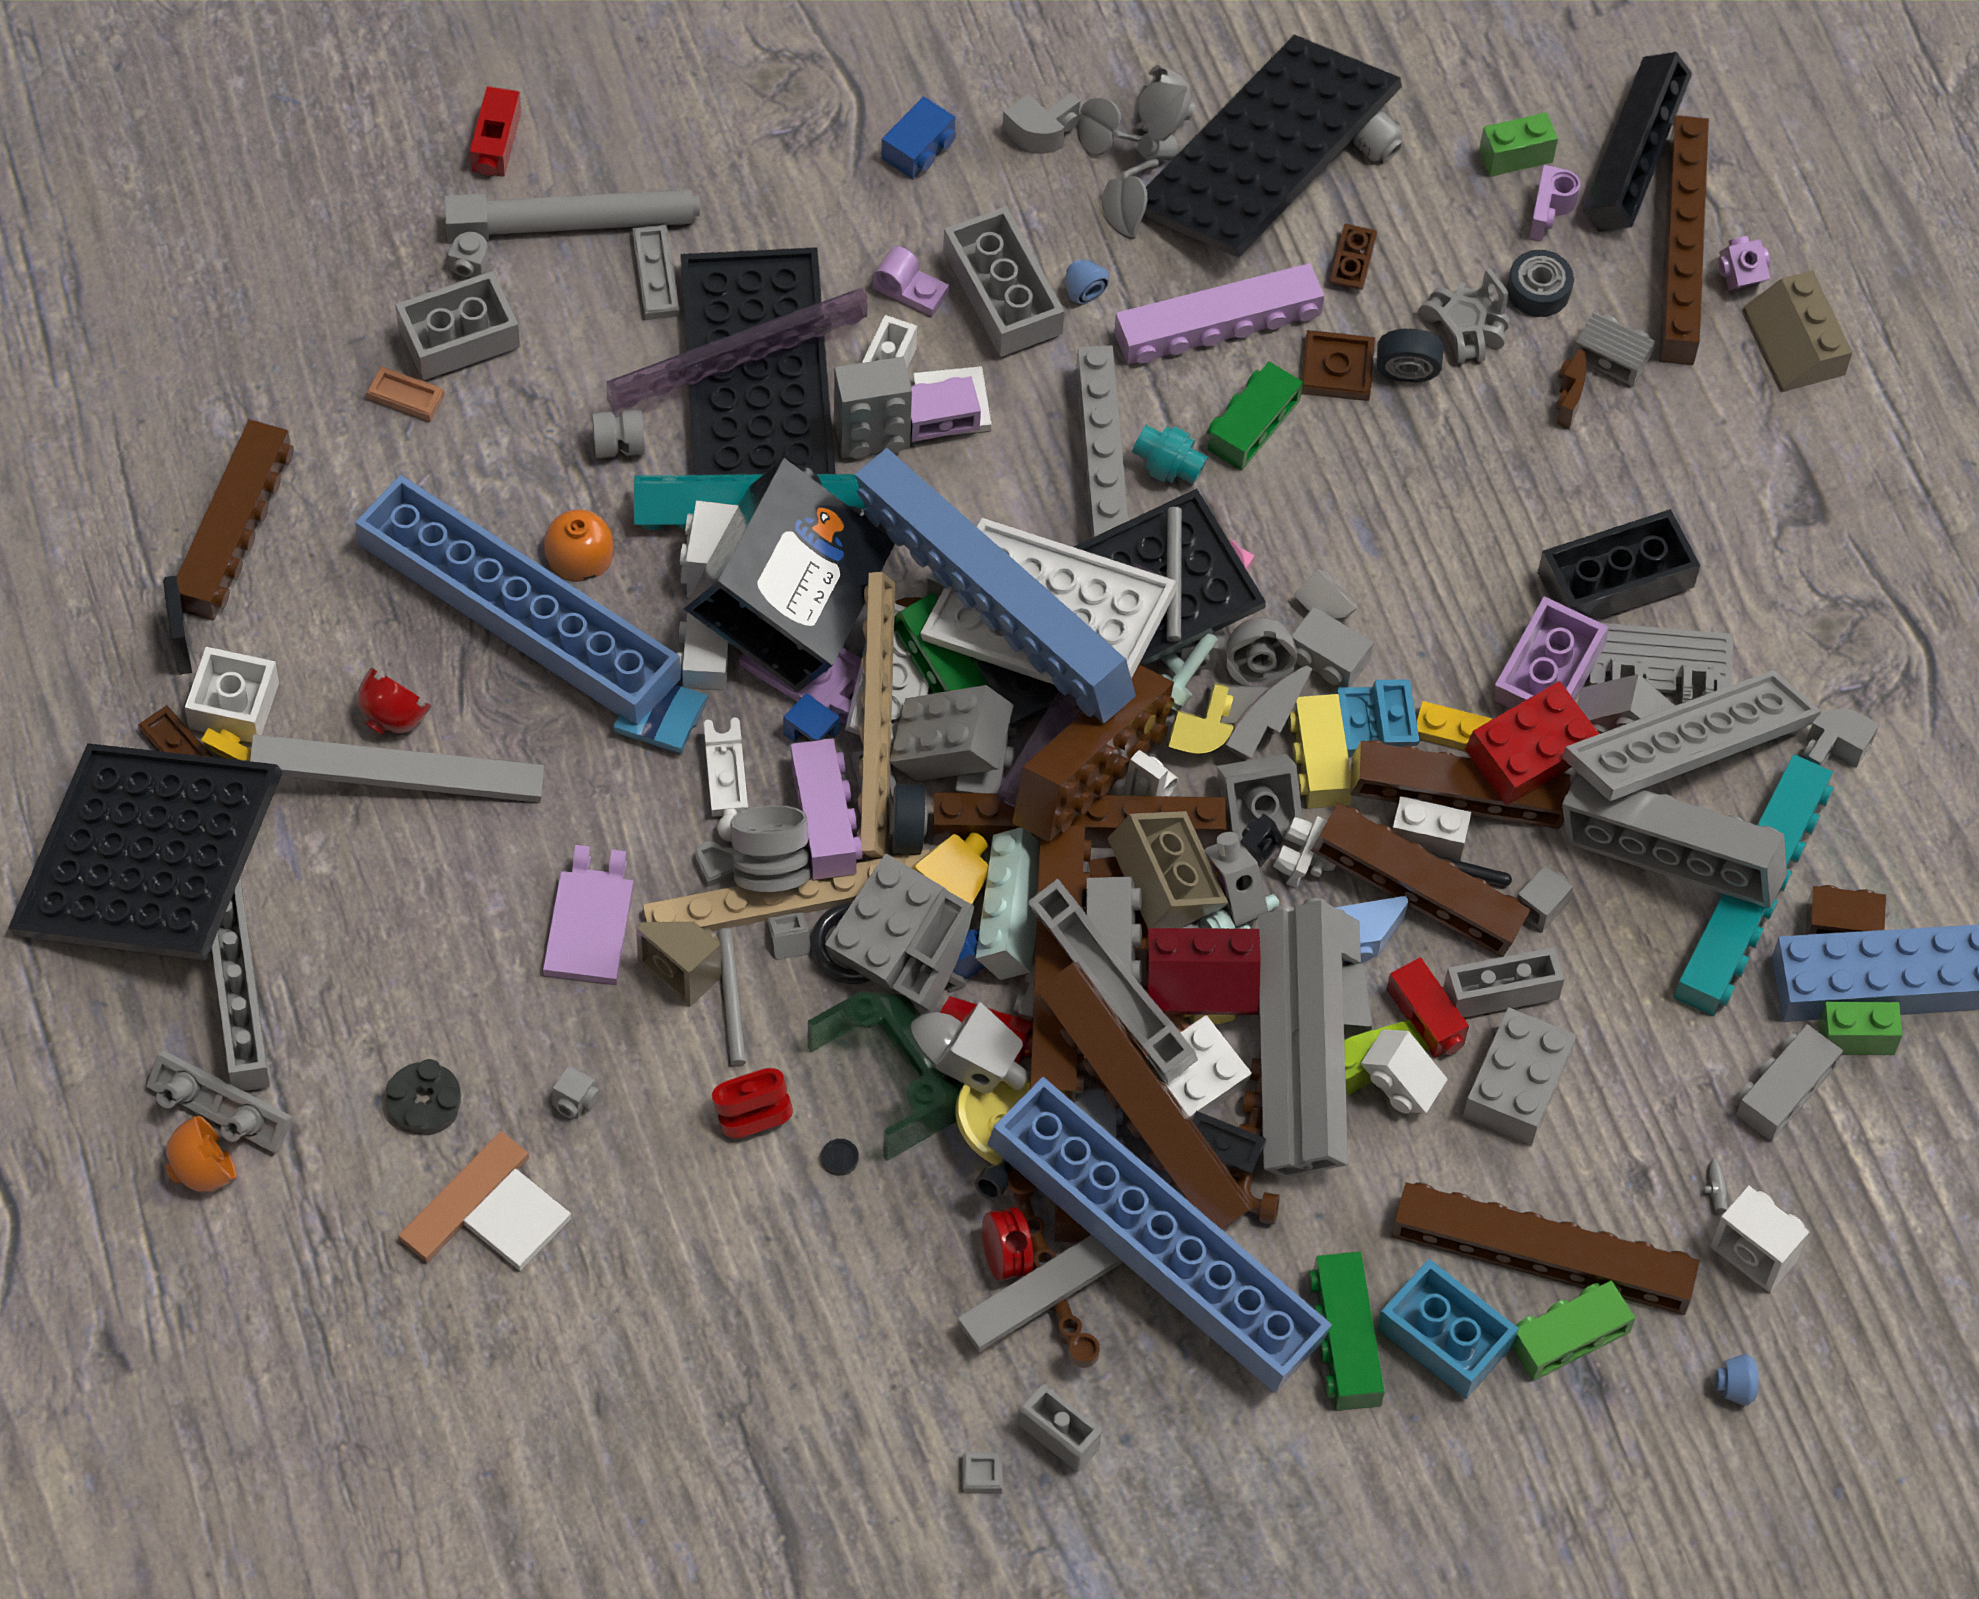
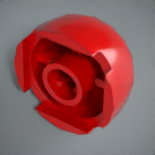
M370 668L363 678L357 694L359 709L368 718L365 725L381 735H384L386 730L400 734L416 728L430 710L431 705L425 702L422 707L417 704L420 699L419 696L386 675L384 678L381 677L380 680L374 678L377 670Z

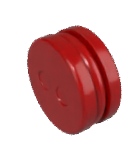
M1011 1207L1001 1211L987 1212L982 1221V1239L985 1256L992 1275L998 1281H1005L1015 1277L1021 1278L1031 1273L1033 1269L1032 1239L1027 1221L1021 1210L1017 1207Z

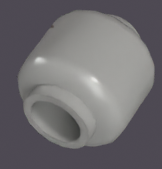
M1378 112L1353 138V142L1371 161L1383 160L1387 162L1402 148L1403 142L1401 139L1403 131L1386 113Z

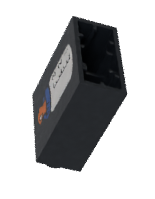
M783 458L748 487L683 609L791 689L799 692L834 665L865 604L864 590L869 583V573L882 571L895 543L887 534L868 520L863 509L848 506L825 489L815 472L803 465L792 464Z

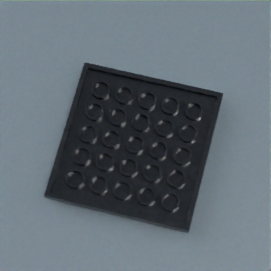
M87 743L8 929L14 936L206 960L283 773L278 764Z

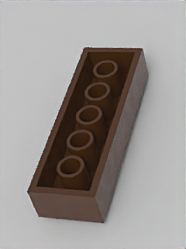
M1138 665L1131 678L1136 697L1103 724L1096 716L1092 715L1089 717L1084 712L1023 766L1012 823L1048 842L1060 832L1067 831L1072 821L1079 814H1085L1094 800L1099 796H1105L1110 786L1117 779L1121 780L1126 776L1130 759L1138 750L1147 755L1148 751L1155 744L1160 745L1168 732V726L1165 725L1167 715L1174 703V698L1171 697L1174 682Z

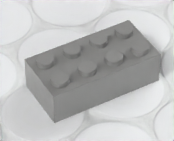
M1007 206L944 228L943 253L1000 357L1063 334L1065 311Z

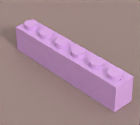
M1311 263L1117 312L1114 333L1127 365L1138 362L1147 363L1157 357L1169 354L1178 355L1188 349L1203 345L1212 346L1219 341L1230 338H1244L1257 331L1265 329L1274 330L1282 327L1284 324L1300 320H1312L1316 316L1322 315L1324 293Z

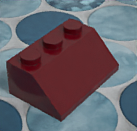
M1148 928L1146 941L1147 994L1164 1014L1259 1015L1260 929Z

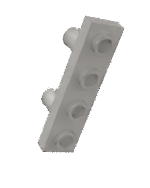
M165 1050L157 1055L146 1086L158 1092L156 1099L162 1107L172 1108L179 1103L221 1125V1134L227 1141L234 1142L243 1136L274 1153L281 1149L293 1117Z

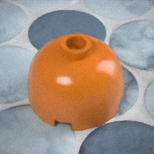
M583 509L569 510L557 516L547 528L543 542L545 558L551 571L562 579L580 582L584 581V577H590L594 574L596 578L602 575L611 565L614 557L613 535L605 520L595 513Z
M199 1115L183 1122L172 1133L167 1142L166 1154L169 1163L165 1165V1169L175 1184L182 1182L188 1189L201 1193L212 1192L229 1184L230 1181L237 1177V1173L228 1150L222 1152L217 1143L221 1138L212 1126Z

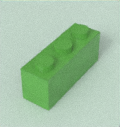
M1612 1280L1601 1286L1595 1283L1585 1288L1579 1294V1297L1569 1302L1566 1299L1556 1302L1548 1308L1546 1314L1536 1319L1534 1316H1529L1518 1322L1515 1326L1519 1330L1512 1349L1534 1382L1629 1334L1634 1324L1635 1316Z

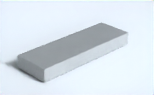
M661 225L632 229L645 320L680 316L667 226Z

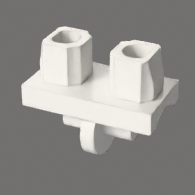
M1317 816L1313 823L1294 817L1285 834V839L1300 845V851L1297 852L1283 845L1273 864V867L1289 875L1287 885L1297 888L1301 877L1305 876L1309 865L1313 866L1310 873L1316 877H1320L1322 871H1332L1335 869V864L1311 852L1327 820Z

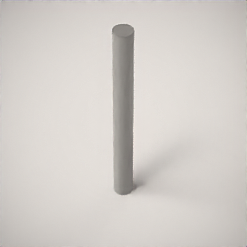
M1179 507L1167 509V578L1175 580L1178 587L1167 608V641L1170 642L1181 640L1182 510Z
M722 928L717 931L721 943V973L731 1065L743 1066L746 1064L733 936L730 928Z

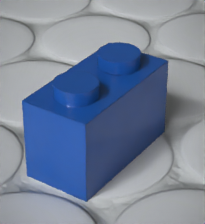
M923 96L882 138L881 159L914 179L922 170L926 171L931 167L935 156L942 149H948L956 138L955 116Z

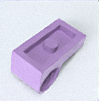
M1543 166L1529 239L1542 241L1545 228L1552 229L1554 215H1567L1575 209L1580 190V180L1575 173L1553 166Z
M894 246L890 249L873 276L872 289L930 317L934 316L949 293L948 284L919 271L917 258L910 251L899 246Z

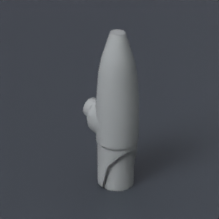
M1712 1159L1710 1165V1186H1704V1193H1710V1196L1713 1198L1715 1212L1717 1214H1724L1728 1210L1725 1179L1717 1159Z

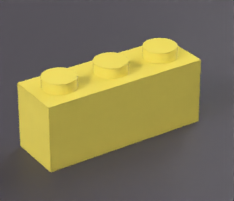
M1339 695L1298 697L1294 704V710L1288 716V727L1290 733H1296L1297 742L1293 743V760L1295 764H1300L1302 774H1298L1300 795H1305L1307 809L1334 807L1338 802L1344 806L1350 805L1352 797L1350 796L1351 771Z

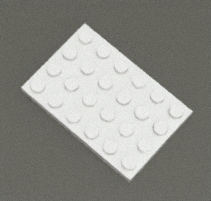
M981 518L977 528L1125 657L1132 678L1178 589L1176 581ZM951 586L947 589L944 588L921 631L923 641L1054 684L1052 677L1048 673L1043 672L1041 674L1030 664L1028 656L1022 650L1019 652L1014 651L1004 639L1002 632L998 629L993 631L987 627L980 617V612L974 607L971 610L967 609L960 602L956 595L957 592Z

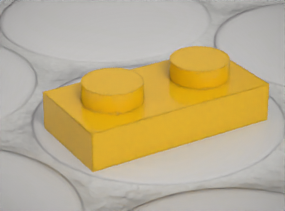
M1422 701L1417 719L1419 739L1465 751L1472 731L1489 722L1492 718Z
M208 728L201 739L209 751L223 758L250 761L251 748L249 749L239 744L241 739L225 729L218 733Z

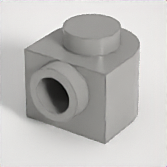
M465 232L457 236L448 254L449 271L455 272L462 277H476L485 274L489 263L486 239L476 232Z
M569 1066L553 1087L552 1105L563 1116L578 1119L585 1108L590 1110L596 1103L600 1094V1090L596 1088L598 1080Z

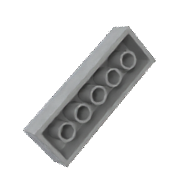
M1579 773L1562 803L1567 844L1767 908H1771L1787 875L1784 834L1769 826L1761 827L1734 815H1722L1710 811L1702 805H1690L1678 801L1670 795H1658L1642 789L1609 801Z

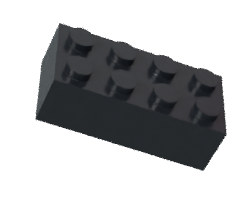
M1669 509L1543 550L1537 573L1551 600L1593 620H1597L1694 588L1701 565L1672 510Z

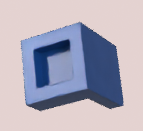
M808 693L783 716V734L793 742L802 734L811 741L821 740L826 734L835 738L840 733V716Z

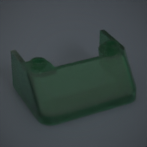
M859 992L808 1020L807 1047L812 1053L856 1027L871 1028L877 1024L880 1025L917 1078L907 1089V1103L914 1113L884 1130L883 1157L888 1161L957 1122L956 1101L960 1090L965 1084L936 1069V1064L919 1047L913 1036L911 1024L921 1014L909 998L901 994Z

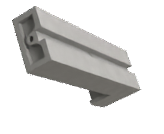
M1321 898L1306 899L1303 902L1304 904L1296 906V910L1291 906H1276L1272 909V912L1258 915L1261 954L1260 1027L1263 1137L1267 1140L1263 1148L1264 1169L1282 1178L1348 1165L1342 958L1354 964L1361 963L1360 921L1346 914L1344 910L1331 906Z

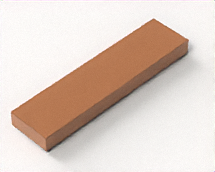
M500 1131L398 1235L399 1241L428 1263L464 1226V1219L515 1168L518 1170L529 1159V1152Z

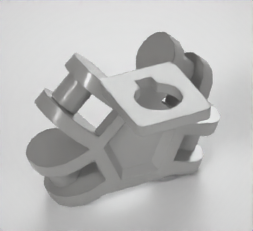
M1491 269L1485 271L1482 287L1479 286L1478 290L1465 288L1466 283L1459 282L1456 294L1446 288L1438 287L1431 293V300L1423 302L1418 309L1423 319L1431 323L1441 320L1454 336V357L1457 364L1464 363L1465 359L1476 358L1477 362L1485 361V344L1492 348H1501L1505 344L1506 337L1503 332L1509 328L1510 319L1505 314L1508 291ZM1491 283L1495 286L1499 298L1494 297ZM1474 334V345H1465L1463 335Z

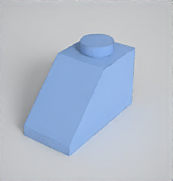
M1407 896L1335 907L1344 910L1346 914L1360 921L1361 963L1367 962L1373 957H1378L1403 922L1408 905ZM1342 958V963L1349 962L1348 960Z

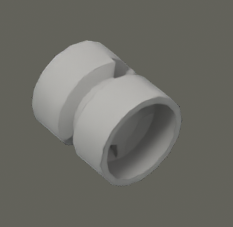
M641 409L623 410L619 416H615L611 411L592 413L596 458L615 457L618 451H622L625 456L645 455Z

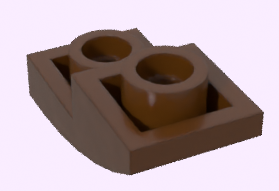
M1344 223L1330 283L1363 290L1377 237V230Z
M1578 349L1572 361L1569 359L1565 360L1558 375L1562 379L1559 392L1561 395L1556 404V409L1560 410L1557 424L1567 429H1570L1577 414L1585 383L1586 357L1585 351Z

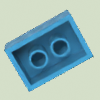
M1428 1259L1381 1311L1377 1327L1381 1333L1465 1399L1473 1393L1512 1349L1519 1330L1517 1326L1431 1259Z

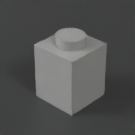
M1544 865L1517 896L1522 905L1530 909L1525 920L1541 932L1569 904L1574 886L1569 883L1563 874L1557 871L1553 872Z

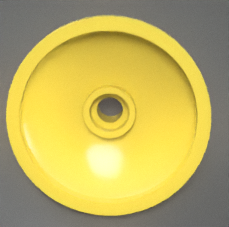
M1030 1077L1019 1091L1001 1081L989 1094H983L966 1084L958 1094L956 1120L961 1134L968 1145L979 1156L994 1165H997L1002 1157L987 1145L993 1127L1030 1090Z

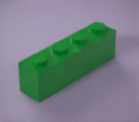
M1358 1251L1316 1256L1313 1270H1308V1283L1310 1292L1317 1293L1318 1305H1314V1310L1332 1324L1324 1341L1319 1345L1322 1363L1328 1362L1330 1375L1325 1376L1327 1397L1334 1398L1336 1411L1381 1407L1385 1390L1362 1253Z

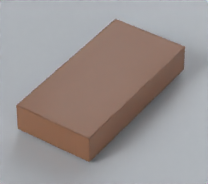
M381 366L367 390L366 396L367 400L431 422L445 397V390Z

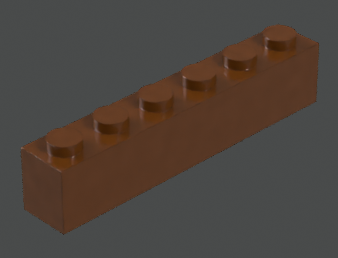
M248 419L177 575L184 612L215 620L219 609L226 607L230 595L229 586L232 580L239 578L243 566V555L245 551L252 549L255 541L256 526L258 522L262 523L266 518L269 497L271 493L276 494L279 489L282 468L284 465L288 466L292 460L294 446L290 445L288 430Z
M1370 740L1360 741L1351 759L1350 796L1399 803L1400 796L1468 811L1471 812V815L1555 829H1560L1564 823L1562 803L1571 787L1570 774L1562 773L1506 806L1471 758L1454 756L1450 752L1435 753L1422 751L1413 746L1398 747L1385 745L1381 741Z
M1339 802L1311 849V852L1394 898L1407 896L1408 906L1500 957H1504L1513 944L1530 911L1517 898L1500 893L1491 888L1483 879L1464 873L1454 863L1437 858L1428 853L1420 844L1403 839L1394 834L1388 826L1376 824L1362 816L1357 809L1344 806Z

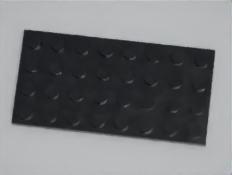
M1294 34L1146 186L1147 205L1143 216L1240 258L1402 88L1401 78Z
M818 247L680 254L694 475H762L783 458L792 464L803 465L816 474H835Z
M1197 488L1074 546V548L1167 578V509L1170 507L1181 508V640L1178 642L1167 641L1166 610L1139 663L1141 666H1145L1204 638L1208 633L1212 634L1250 616L1266 606L1265 599ZM970 656L985 684L1014 705L1009 722L1011 729L1075 699L1070 693L1067 695L1062 694L1054 684Z

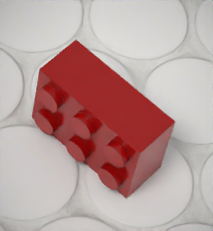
M1558 681L1473 730L1466 744L1465 751L1507 806L1571 769L1572 766L1562 758L1565 747L1599 735V732L1563 684Z

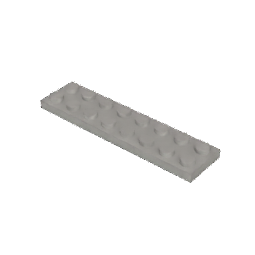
M1771 670L1566 746L1562 758L1603 796L1612 801L1809 726L1821 714V711L1776 671Z

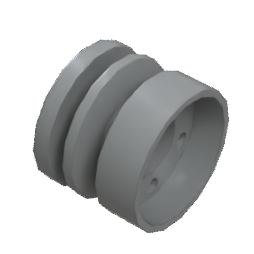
M767 805L743 810L733 816L730 821L732 845L737 850L733 856V863L735 865L734 880L738 886L756 892H776L799 887L811 877V866L808 862L810 853L805 847L809 840L808 820L805 812L789 806Z

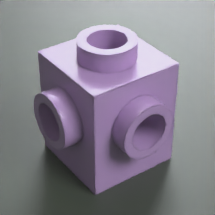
M1748 236L1735 238L1728 241V247L1719 251L1718 269L1721 276L1726 279L1728 291L1761 284L1771 279L1768 270L1770 256L1767 248L1762 246L1761 239L1749 242Z

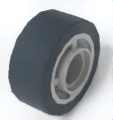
M1531 250L1523 253L1513 262L1507 282L1508 297L1513 305L1525 314L1535 317H1547L1556 314L1568 304L1574 284L1573 269L1566 259L1555 252Z
M1414 328L1397 329L1385 333L1378 341L1377 368L1379 372L1390 379L1406 382H1423L1438 376L1442 370L1443 343L1435 334Z
M896 784L894 787L893 802L890 803L889 835H892L893 853H922L924 836L927 833L928 817L923 785Z

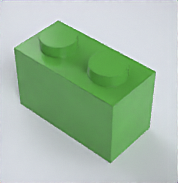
M1545 112L1484 126L1479 152L1489 176L1493 177L1553 163L1558 137L1548 113Z
M1825 1002L1818 1021L1819 1033L1843 1050L1841 1055H1895L1903 1036L1899 1002Z

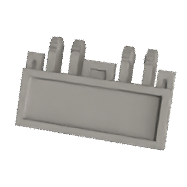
M1602 623L1608 626L1607 643L1589 674V686L1603 683L1605 678H1610V681L1639 674L1660 693L1675 694L1676 684H1681L1680 704L1692 700V685L1703 686L1702 696L1714 692V687H1716L1717 691L1732 685L1733 634Z

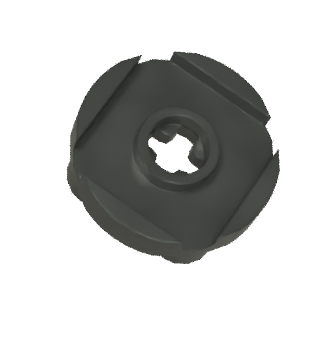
M425 1059L422 1062L409 1064L400 1069L386 1085V1104L389 1116L400 1129L406 1132L411 1130L421 1132L422 1135H433L448 1128L458 1115L461 1102L459 1082L450 1070L441 1066L436 1060ZM420 1092L432 1094L430 1096V1104L425 1105L422 1101L415 1103L414 1100Z

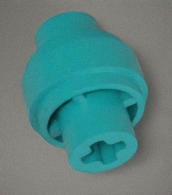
M1146 424L1132 449V453L1147 460L1144 469L1150 472L1149 476L1163 483L1168 481L1173 484L1178 476L1194 485L1208 459V456L1192 449L1195 440L1190 438V433L1177 426L1173 428L1166 426L1163 432H1160Z

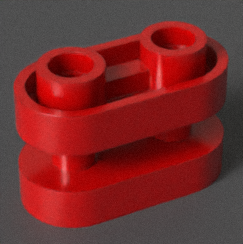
M764 1068L724 1081L717 1085L712 1092L715 1110L719 1113L718 1120L724 1135L730 1138H744L748 1135L780 1126L793 1115L794 1110L790 1096L787 1093L784 1074L776 1068Z

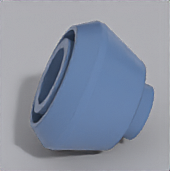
M1080 259L1074 261L1068 266L1067 274L1064 278L1069 299L1079 304L1093 301L1106 290L1109 284V272L1091 260L1083 261Z
M1746 1353L1725 1360L1722 1368H1716V1390L1722 1391L1725 1399L1743 1406L1750 1405L1756 1400L1758 1393V1367L1756 1360Z

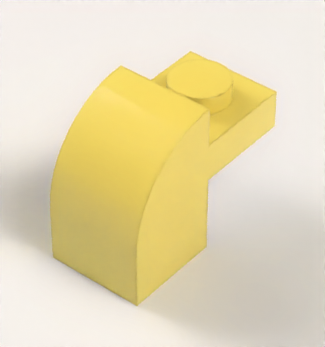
M1213 683L1205 717L1176 710L1167 744L1168 747L1201 754L1211 752L1223 745L1233 730L1232 724L1220 721L1222 715L1228 717L1233 696L1228 695L1229 687Z

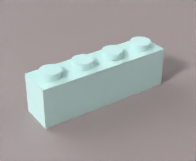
M1023 828L995 834L992 840L976 959L1000 980L1030 973L1036 937V914L1033 912L1028 901L1037 895L1039 841Z

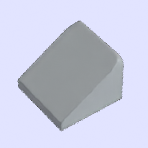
M803 912L767 918V925L776 959L806 955L811 952L809 930Z

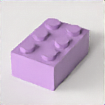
M1544 596L1495 684L1494 701L1513 708L1558 681L1563 684L1572 698L1576 700L1607 643L1608 626Z

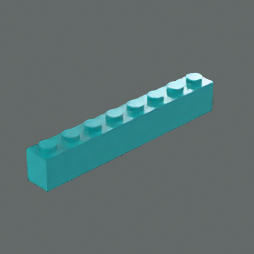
M817 474L822 486L845 504L859 507L863 510L866 508L864 502L857 494L859 486L855 474ZM634 475V525H642V528L647 530H657L663 528V524H677V528L686 529L687 515L694 514L696 501L739 506L748 487L762 475Z
M1793 754L1758 823V826H1769L1784 834L1787 869L1791 861L1799 862L1807 844L1801 840L1805 832L1810 835L1813 834L1821 816L1815 812L1819 804L1826 807L1834 790V787L1829 785L1833 771ZM1787 870V875L1780 888L1783 892L1792 875L1790 870ZM1723 894L1679 981L1674 998L1712 1016H1715L1720 1004L1727 1007L1735 990V986L1731 985L1734 975L1742 977L1750 959L1745 956V953L1749 946L1754 949L1757 947L1764 931L1759 925L1763 918L1770 920L1778 900L1775 899L1771 908H1767Z

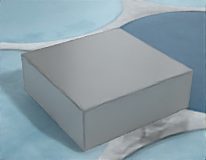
M963 1452V1493H1002V1452Z

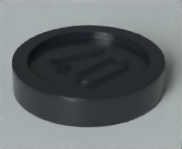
M841 1138L831 1140L822 1150V1165L833 1175H847L854 1171L858 1165V1149L849 1140Z

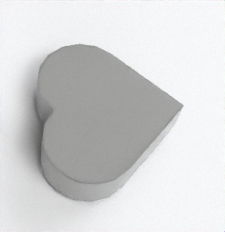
M711 841L704 842L698 846L695 854L696 863L708 887L734 877L735 865L733 863V856L737 850L733 848L722 849L719 844Z

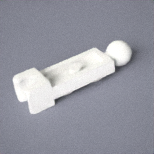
M736 717L731 719L730 730L724 734L717 733L714 730L711 720H705L703 723L712 817L723 816L718 822L717 831L720 837L727 842H732L731 819L739 812L748 809L740 720Z

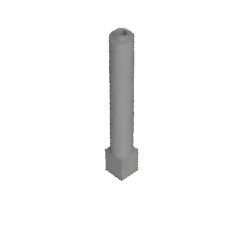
M692 189L486 200V194L445 196L448 244H452L457 236L465 232L479 233L488 242L489 235L693 224L694 217L700 216L699 196H692Z

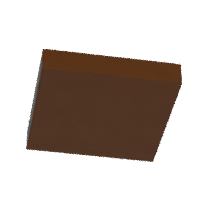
M1307 330L1301 394L1369 401L1375 337Z

